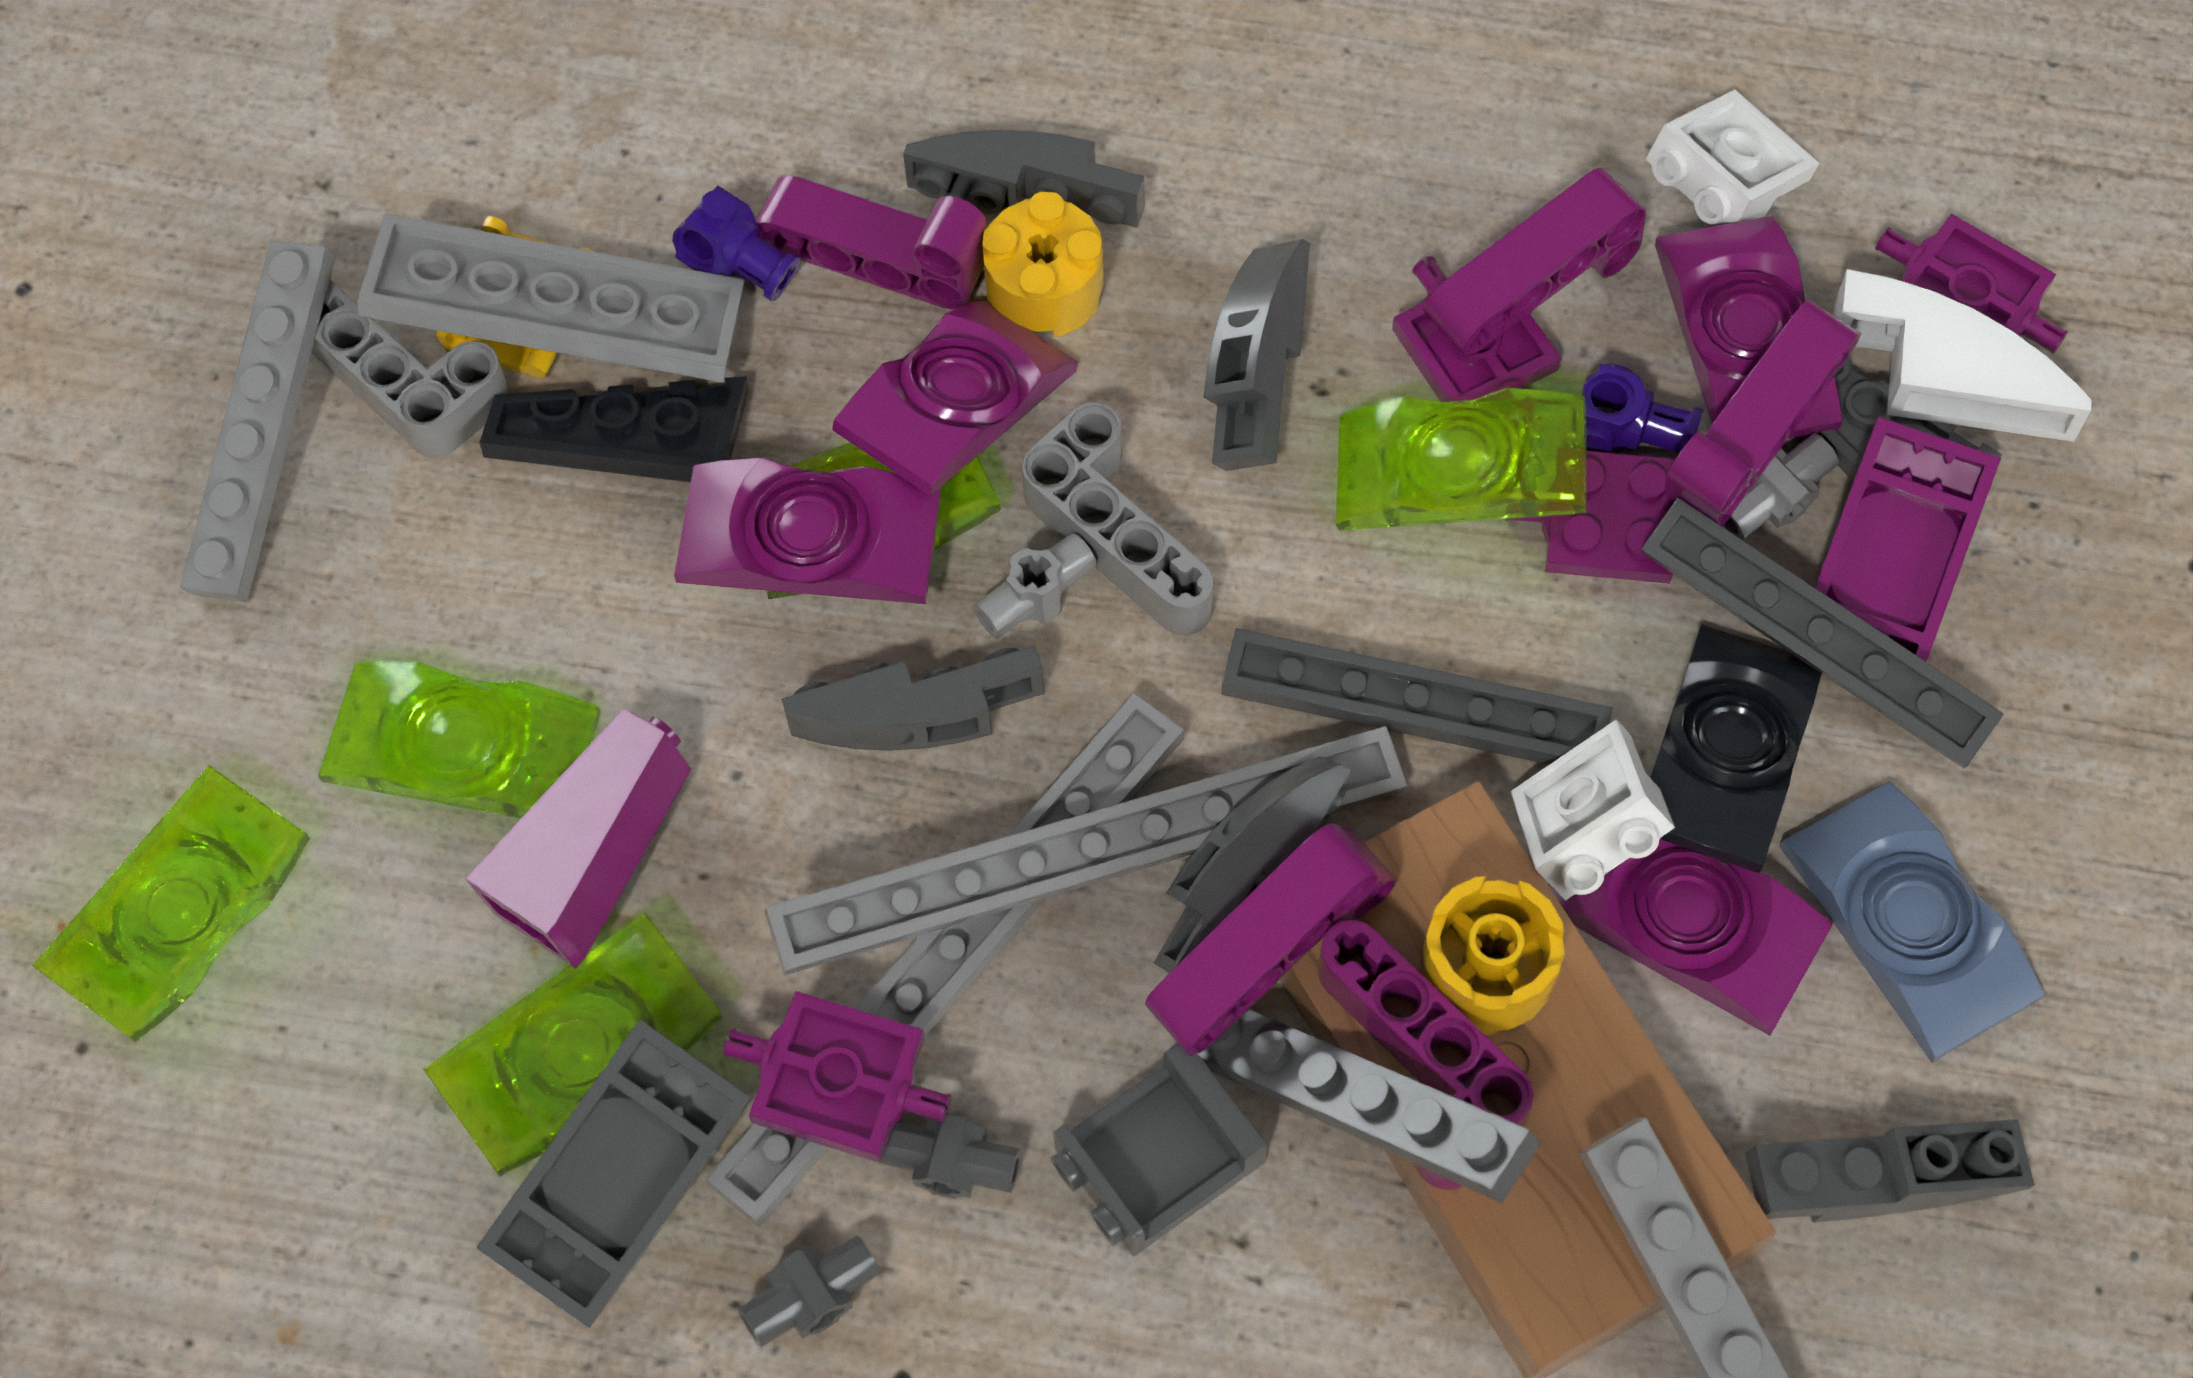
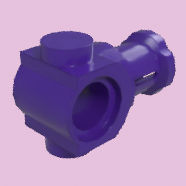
M720 186L704 194L699 205L672 234L676 259L695 271L717 275L722 273L728 277L737 272L763 289V296L770 301H775L784 292L795 275L801 260L794 253L786 255L759 238L760 228L756 225L754 214L748 204Z
M1600 364L1598 372L1587 379L1582 389L1575 418V428L1578 434L1576 445L1584 451L1617 454L1626 448L1636 450L1642 442L1676 452L1679 455L1688 441L1697 433L1704 409L1694 407L1691 411H1686L1654 401V391L1645 389L1640 377L1630 369L1619 364ZM1608 406L1614 409L1616 413H1604L1596 407Z

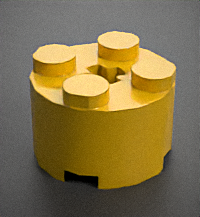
M1040 191L1034 194L1031 199L1023 200L1004 209L989 227L984 230L982 247L987 301L998 312L1029 330L1035 332L1053 331V337L1063 336L1082 327L1097 312L1100 304V295L1104 286L1102 239L1100 231L1087 213L1072 203L1065 202L1055 192Z
M1480 876L1453 887L1435 906L1421 956V973L1483 1034L1492 1035L1497 1031L1510 1030L1533 1019L1549 1001L1565 954L1563 944L1564 926L1551 901L1529 883L1519 880L1518 885L1503 880L1485 881L1486 876ZM1481 949H1485L1489 956L1498 950L1504 955V959L1489 958L1481 952Z

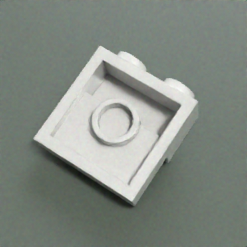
M1736 90L1664 124L1645 159L1652 165L1653 174L1661 184L1679 189L1694 203L1695 211L1702 221L1718 226L1765 217L1776 198L1810 181L1820 164Z
M1617 719L1510 791L1535 869L1565 900L1574 894L1585 895L1594 892L1603 883L1606 873L1629 858H1643L1650 855L1658 847L1660 837L1675 828L1660 788L1645 773L1631 735Z

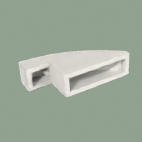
M1846 270L1834 301L1833 315L1861 333V337L1855 347L1892 352L1887 415L2075 441L2091 412L2092 400L2079 385L2038 349L2010 329L1977 310L1939 293L1889 277Z

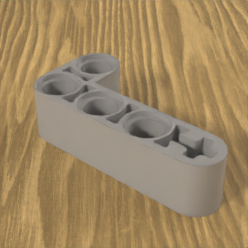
M329 281L321 316L327 315L322 320L321 318L319 320L311 352L416 451L430 457L445 456L453 452L486 424L494 396L510 394L509 385L500 361L492 347L477 341L461 343L427 369L374 319L358 316V305L334 282ZM359 342V344L355 345L354 347L346 348L352 343ZM486 377L478 383L469 384L475 378ZM400 378L393 384L384 385V383L391 379ZM440 415L433 421L422 422L429 416Z
M1097 402L1078 406L1034 444L1024 456L1022 476L1024 498L1027 507L1062 539L1071 533H1075L1084 540L1096 559L1095 568L1164 628L1180 635H1190L1199 632L1207 626L1212 616L1214 591L1212 572L1205 563L1107 480L1120 466L1122 458L1121 422L1114 409L1106 404ZM1092 437L1105 440L1104 443L1095 446L1087 445L1082 441ZM1048 476L1063 479V481L1054 485H1045L1038 482ZM1091 514H1101L1108 518L1096 524L1087 523L1082 520V518ZM1136 552H1144L1153 556L1149 561L1141 563L1132 562L1126 557Z

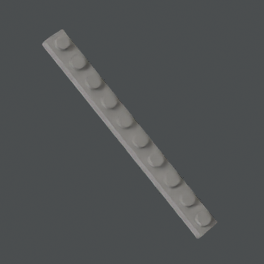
M1133 693L1008 836L1132 800L1184 740V729ZM1046 898L920 935L855 1009L923 1029L924 1036L926 1037ZM753 1124L705 1179L709 1187L760 1228L829 1147Z
M1384 726L770 905L765 908L764 913L785 976L1192 855L1206 837L1235 808L1260 788L1290 769L1318 756L1337 762L1351 770L1344 782L1346 786L1345 796L1336 811L1400 793L1408 785L1387 727Z

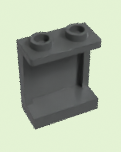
M1177 1043L1164 1052V1065L1072 1130H1069L1065 1124L1055 1130L1053 1136L1057 1153L1051 1157V1161L1061 1178L1072 1191H1076L1082 1186L1097 1207L1090 1213L1105 1238L1113 1246L1123 1241L1132 1255L1136 1256L1262 1166L1266 1159L1267 1143L1199 1054L1196 1053L1194 1056H1189Z

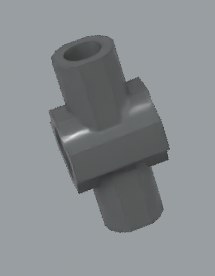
M947 1114L943 1123L929 1118L926 1128L897 1122L892 1128L880 1164L914 1171L912 1176L914 1186L928 1190L932 1194L953 1199L959 1197L970 1198L973 1185L1011 1193L1019 1172L1021 1149L987 1142V1131L984 1126L973 1123L964 1117Z
M859 1236L853 1237L824 1256L816 1244L808 1248H800L780 1260L778 1265L766 1274V1282L770 1289L739 1307L738 1312L745 1327L760 1348L794 1327L803 1339L812 1334H819L837 1323L852 1308V1299L848 1294L878 1276L880 1271L874 1257Z

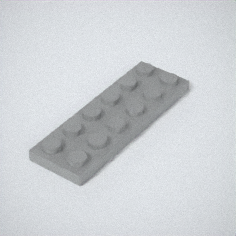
M385 213L357 299L358 316L724 383L745 280Z

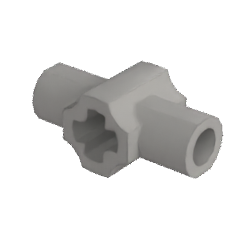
M1813 433L1787 454L1780 449L1724 524V527L1743 540L1768 520L1777 528L1791 524L1818 497L1820 488L1815 483L1839 464V459L1833 448L1820 435Z
M1071 533L1051 549L1037 551L1025 547L1009 558L1010 574L1006 581L975 603L974 612L983 627L994 638L1001 637L1021 621L1036 620L1045 624L1061 612L1060 597L1063 590L1095 568L1096 559L1084 540L1075 533Z

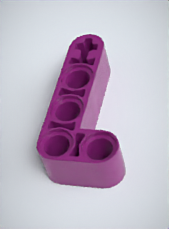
M1605 168L1594 169L1441 283L1429 296L1423 310L1464 355L1475 354L1590 267L1602 278L1611 277L1621 271L1635 257L1641 247L1646 210Z
M783 175L776 180L756 219V225L760 228L759 238L786 255L794 253L801 258V261L949 310H954L967 304L984 268L982 243L984 230L987 228L985 217L971 203L952 196L939 198L928 219H923L800 177Z
M1809 299L1804 301L1707 432L1702 434L1698 431L1681 450L1667 473L1665 495L1673 501H1676L1677 498L1683 500L1720 526H1723L1843 366L1858 343L1861 333Z
M1334 823L1320 828L1279 865L1151 991L1146 998L1145 1006L1189 1056H1194L1196 1053L1204 1051L1219 1039L1325 936L1330 927L1337 924L1342 918L1350 920L1359 919L1379 905L1397 883L1396 877L1351 829Z
M1356 920L1341 921L1330 927L1323 937L1318 966L1320 983L1325 990L1420 1083L1489 1113L1492 1112L1488 1111L1483 1105L1481 1097L1490 1092L1504 1093L1514 1102L1516 1111L1510 1115L1496 1116L1524 1127L1534 1097L1531 1081L1526 1074L1374 928ZM1339 954L1347 960L1358 955L1363 958L1362 965L1360 966L1358 963L1350 961L1342 966L1338 963ZM1367 981L1372 985L1368 992L1365 991ZM1392 997L1405 998L1413 1004L1416 1013L1407 1018L1393 1017L1384 1010L1381 1003ZM1442 1044L1454 1045L1462 1051L1466 1062L1453 1067L1442 1065L1433 1057L1431 1049ZM1417 1165L1418 1171L1424 1180L1435 1188L1453 1190L1462 1187V1185Z

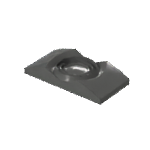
M639 1019L476 1248L585 1326L591 1327L641 1259L685 1193L708 1164L752 1098Z

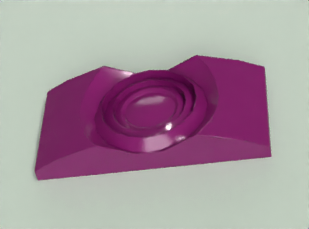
M1774 216L1656 237L1655 248L1711 424L1733 397L1793 314L1805 301L1798 258ZM1835 378L1831 380L1789 438L1841 428L1843 419Z
M985 300L970 302L945 313L922 343L904 358L882 363L835 417L832 430L930 496L1072 376L1077 370L1078 361L1031 330L1014 323Z
M1878 417L1814 588L1927 662L2001 457Z
M766 458L723 460L694 465L674 573L676 583L926 604L941 500V487L929 496L896 473L868 466L825 472L802 470Z
M1660 839L1658 847L1650 855L1643 858H1629L1606 873L1601 886L1592 893L1585 895L1574 894L1565 900L1547 883L1575 927L1769 1036L1772 1034L1833 926V923L1809 903L1770 875L1758 873Z

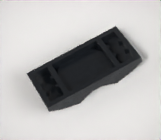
M1701 624L1650 776L1651 780L1660 788L1675 826L1673 830L1660 837V840L1760 873L1787 795L1795 760L1814 705L1822 673L1791 653Z

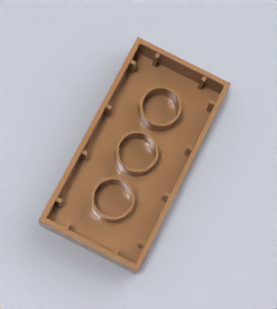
M1477 781L1435 805L1424 809L1413 817L1364 841L1363 843L1396 877L1397 883L1390 894L1365 916L1356 919V921L1364 922L1374 928L1420 973L1423 947L1435 906L1453 887L1474 877L1486 876L1485 881L1503 880L1518 885L1519 880L1529 883L1551 901L1563 922L1565 954L1549 1001L1533 1019L1510 1030L1497 1031L1492 1035H1486L1531 1081L1534 1097L1524 1128L1529 1129L1541 1144L1504 1202L1499 1203L1464 1186L1453 1190L1435 1188L1424 1180L1416 1164L1385 1151L1524 1378H1546L1664 1309L1578 1153L1580 1150L1633 1119L1642 1117L1646 1118L1729 1270L1731 1271L1762 1253L1775 1235L1776 1230L1543 877L1535 869L1528 854L1481 783ZM1342 918L1339 922L1347 921L1350 919ZM1322 938L1280 979L1314 1037L1419 1082L1320 983L1318 966ZM1481 949V952L1489 958L1504 959V955L1498 950L1489 956L1485 949ZM1339 954L1338 963L1344 966L1346 963L1354 961L1361 966L1363 958L1356 955L1354 958L1347 960ZM1368 981L1365 989L1366 992L1370 991L1372 987ZM1392 997L1381 1003L1384 1010L1393 1017L1407 1018L1416 1013L1413 1004L1405 998ZM1442 1044L1431 1049L1433 1057L1442 1065L1453 1067L1466 1062L1462 1051L1454 1045ZM1490 1092L1481 1097L1483 1105L1493 1114L1504 1116L1516 1111L1514 1102L1504 1093Z

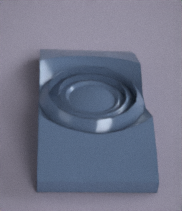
M1890 781L1781 842L1779 847L1931 1063L2040 1001L2045 995L2028 959L2006 920L1973 890L1960 872L1941 831Z

